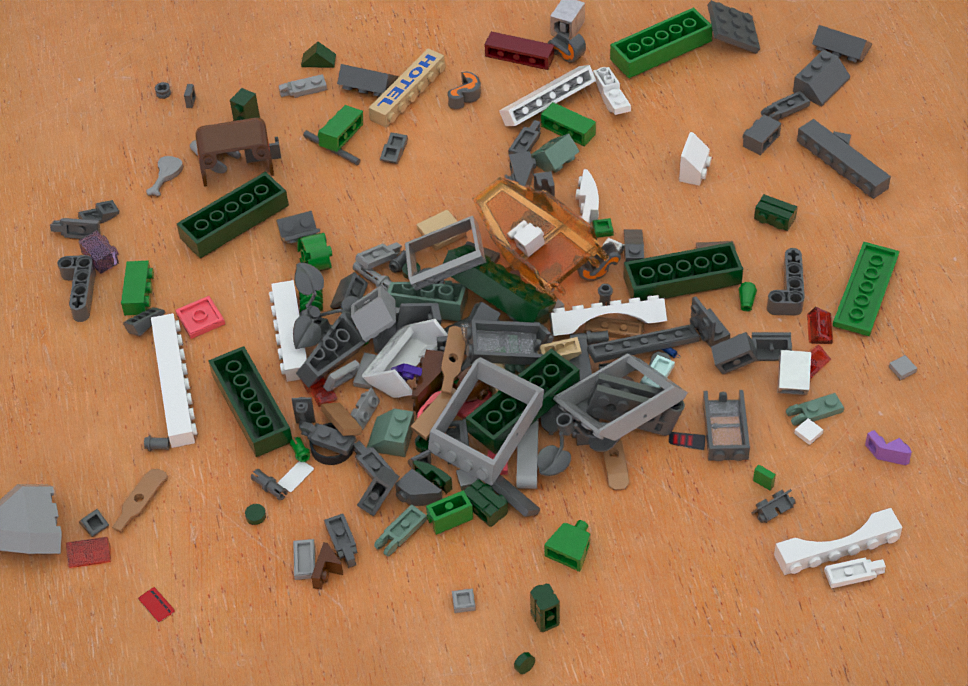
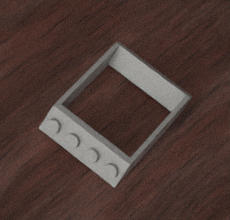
M474 216L405 243L408 277L415 290L486 263L480 228ZM472 230L476 251L422 273H417L415 252Z
M627 353L555 395L553 400L559 404L558 407L567 413L570 412L573 419L581 421V426L588 430H593L592 434L602 440L606 437L616 441L684 400L688 392L643 360ZM637 369L665 389L605 426L601 425L576 405L588 398L599 372L622 378Z
M479 357L474 361L432 427L428 450L483 482L493 485L542 407L544 389ZM478 380L527 404L494 459L445 434Z

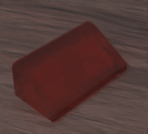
M815 306L807 314L809 343L832 344L831 313Z
M819 344L808 351L811 352L810 379L831 360Z
M108 537L66 543L69 568L111 562Z

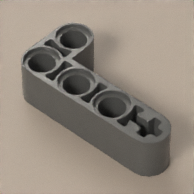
M789 248L785 251L783 264L784 290H773L768 295L767 311L772 315L795 316L801 314L803 310L805 295L802 253L796 248Z
M64 256L58 260L57 264L61 277L64 280H73L69 302L70 310L75 321L83 322L90 316L96 276L95 267L90 256Z

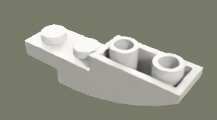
M601 67L593 70L597 87L609 112H613L615 115L630 112L631 105L620 90V83L609 67Z
M584 169L583 176H579L578 187L580 189L576 190V200H579L580 213L583 214L579 216L578 227H581V234L588 235L590 223L593 220H598L599 195L592 175L587 169Z

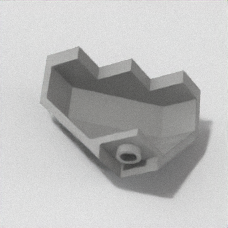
M17 484L0 499V551L27 554H61L62 531L61 526H56L59 515L56 503H52V496H54L53 486L48 484Z

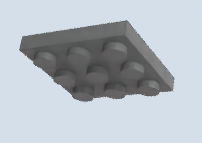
M711 0L707 6L714 38L757 54L760 50L753 16Z

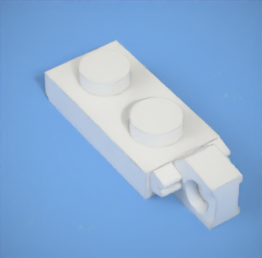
M865 557L826 566L824 572L830 587L836 588L872 580L877 575L885 573L886 565L883 559L871 562L870 559L866 560Z

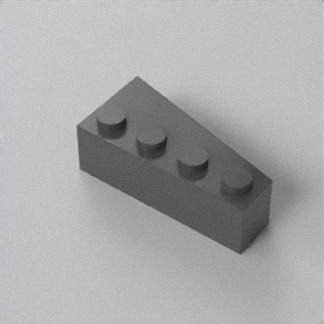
M342 312L296 374L309 388L358 353L367 342L362 339L358 329Z

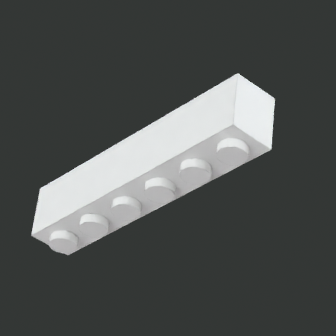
M590 65L579 66L499 110L505 126H516L545 110L552 102L557 103L595 82L596 79Z
M294 280L271 284L272 291L269 292L270 302L275 304L271 306L273 317H277L273 322L275 331H279V334H275L277 346L281 345V348L278 349L279 360L284 362L280 363L281 374H286L287 382L301 380L296 372L307 358L305 348L295 349L293 342L294 323L300 317Z

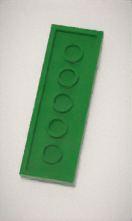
M863 241L835 315L834 327L870 337L900 251Z

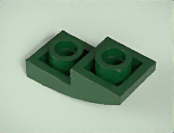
M415 460L413 462V469L431 483L433 482L439 489H442L446 494L452 490V478L447 473L422 461Z

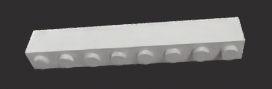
M173 313L151 317L171 447L194 444V435H198L196 424H192V420L195 419L194 410L189 407L193 402L191 393H187V390L190 389L189 379L184 376L188 374L186 363H182V360L186 359L184 349H180V346H183L181 334L178 335V332L181 331L179 320L175 321Z

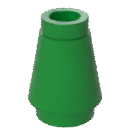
M744 282L738 289L740 306L742 311H751L757 289L755 284Z

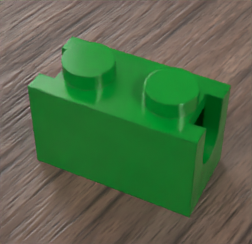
M464 490L426 506L427 520L429 523H433L436 535L473 520L472 504Z

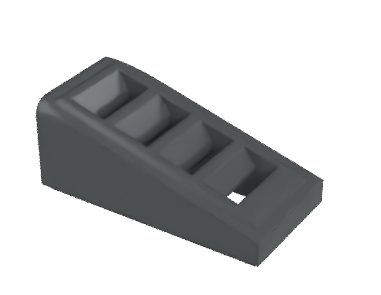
M152 307L124 321L123 325L129 334L141 336L152 326L151 317L162 316L166 312L163 309Z

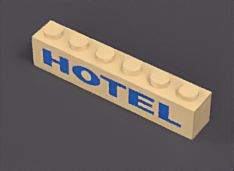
M427 49L369 107L370 120L386 128L405 111L406 107L411 102H414L416 97L444 71L446 67L444 55Z

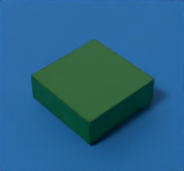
M611 218L593 220L592 225L595 238L614 236Z
M757 465L754 469L753 481L770 491L774 487L776 474L761 465Z

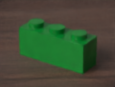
M554 102L541 114V127L560 136L570 134L575 143L584 147L596 135L595 121Z
M344 105L319 130V146L338 152L363 126V111Z
M149 260L126 262L121 300L124 316L138 315L151 306L149 293H152L151 279H154V269L150 268Z

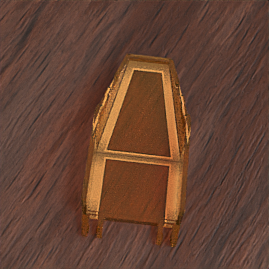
M499 177L472 198L491 239L513 270L518 269L521 277L535 286L539 292L549 295L554 302L558 299L551 290L555 288L561 295H565L566 291L560 283L588 260L593 266L598 268L600 263L594 257L596 254L604 261L609 259L607 253L599 245L593 227L545 190L541 189V191L533 189L532 186L527 185L525 187L519 185V182ZM523 220L527 224L531 223L534 227L538 226L544 233L545 244L529 257L517 248L514 238L510 239L507 236V233Z

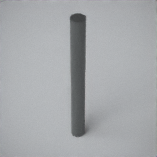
M306 130L303 136L319 145L318 136ZM342 149L338 152L330 150L355 165L360 164L361 160Z

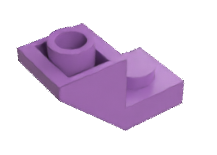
M875 430L867 433L865 446L876 459L901 465L909 464L912 453L911 449L900 438L886 444L884 438L879 436Z

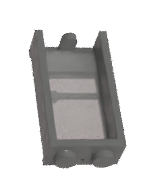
M471 320L468 327L465 328V339H468L466 355L469 356L470 364H473L476 359L481 357L491 363L531 365L543 355L538 354L541 340L536 339L540 323Z
M739 390L738 400H727L726 392H720L718 400H708V391H703L702 404L708 461L749 460L750 443L743 390Z

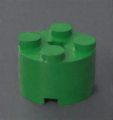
M324 232L297 239V250L301 252L300 263L310 264L319 271L332 268L329 258L332 256L331 246L326 244L327 240Z

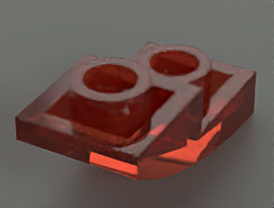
M324 377L309 388L302 381L307 393H312L318 407H321L322 404L332 403L337 399L333 390L327 391L323 387L326 382Z

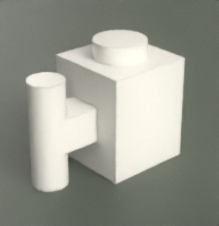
M525 220L507 233L510 239L514 238L517 248L528 257L545 244L543 231L538 226L534 227L531 223L527 224Z

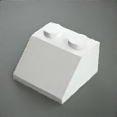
M693 132L689 133L681 154L679 182L700 186L702 179H706V167H710L712 157L709 156L710 149Z

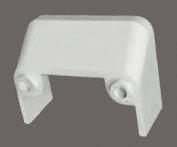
M436 319L401 327L362 374L363 379L368 384L393 398L412 395L413 390L395 369L391 370V368L403 363L417 366L421 357H424L426 349L438 351L437 337L447 336L448 334Z

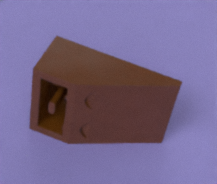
M426 349L424 357L420 359L422 374L416 377L417 387L413 388L412 399H414L413 411H416V416L430 396L442 388L444 376L441 364L444 351Z

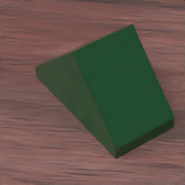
M317 41L303 53L301 67L335 68L336 54Z

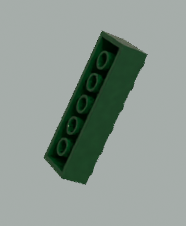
M265 171L176 223L179 237L199 258H202L289 206L287 192Z
M732 242L624 262L623 278L631 299L640 298V301L648 300V296L659 295V299L739 285L742 284L743 267Z
M464 245L449 250L443 264L474 252L476 249L471 245ZM485 255L486 263L451 276L519 322H540L544 324L548 321L549 313H552L556 302L551 300L552 298L549 295L540 293L536 290L535 286L523 282L518 275L506 271L504 266L494 263L487 255Z
M243 346L208 360L211 374L255 456L259 457L289 444L292 440L290 427L246 348Z
M552 348L518 375L544 389L542 407L531 424L557 404L553 400L555 395L580 381V369ZM499 390L466 417L467 432L496 454L527 404Z

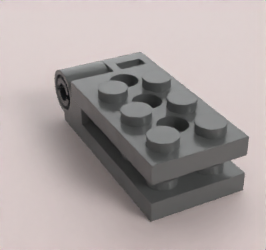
M599 372L588 396L587 403L589 404L586 413L594 418L612 422L664 391V389ZM680 401L636 429L664 436L671 434L685 407L684 401Z

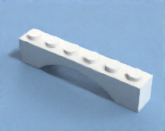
M659 295L648 296L646 301H640V298L629 299V303L623 304L621 300L610 301L608 306H603L602 303L591 304V308L585 309L584 305L572 306L570 311H565V307L553 309L554 313H549L552 336L572 334L586 321L608 313L626 314L641 320L645 324L667 321L664 298L659 299Z
M888 508L872 513L868 521L859 530L842 539L814 542L792 538L776 543L774 556L784 575L796 574L809 567L815 568L828 561L834 562L847 555L853 556L866 549L871 550L885 543H894L900 539L902 526L893 510Z

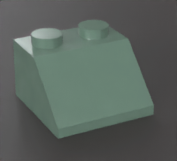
M570 134L551 139L533 152L531 157L535 158L536 166L543 171L557 172L563 168L562 164L574 160L575 155L580 151Z
M394 408L378 416L367 448L373 447L378 453L405 457L413 434L411 425L415 422L414 412Z

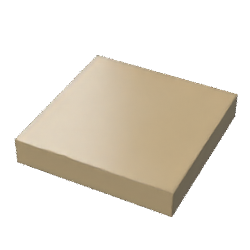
M445 210L416 225L418 231L424 236L458 221L448 210ZM466 232L434 244L432 247L436 251L467 236Z

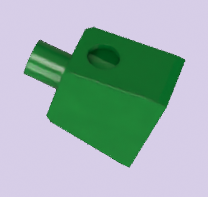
M578 520L575 526L563 523L545 543V557L580 572L590 547L591 534L586 531L589 527L588 524L583 520Z

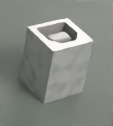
M561 0L550 16V34L556 36L561 33L570 40L574 38L585 22V2Z
M781 350L779 355L777 393L808 394L811 352Z

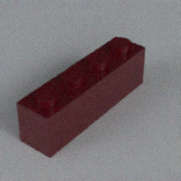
M491 31L484 44L485 57L549 70L554 59V45Z

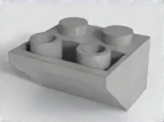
M381 285L351 305V317L365 342L377 337L379 333L391 328L396 323L395 299Z

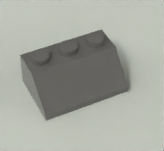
M822 25L818 26L812 42L816 46V50H829L840 58L841 55L847 56V60L857 63V60L863 61L872 46V43L865 39Z
M823 49L795 76L793 92L801 91L811 102L822 107L850 79V75L838 56Z
M341 64L337 84L343 85L342 89L351 91L352 88H358L360 93L368 94V91H372L375 96L380 97L399 76Z

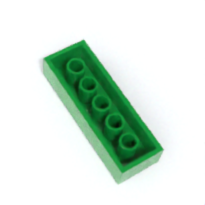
M693 7L610 44V60L628 78L634 77L711 42L712 24Z

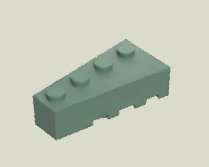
M445 281V284H431L419 290H415L410 282H391L387 291L395 299V307L400 308L402 303H438L441 319L460 321L462 319L468 300V288L461 283H452V281Z

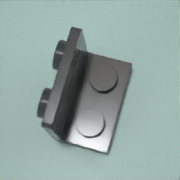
M312 211L276 220L281 240L286 241L287 244L297 242L299 237L314 235L320 232V228H316Z
M696 296L693 297L690 324L699 332L701 339L704 342L706 341L710 347L730 339V333L711 309H706Z
M438 303L400 304L396 331L405 325L436 319L441 325L442 320Z

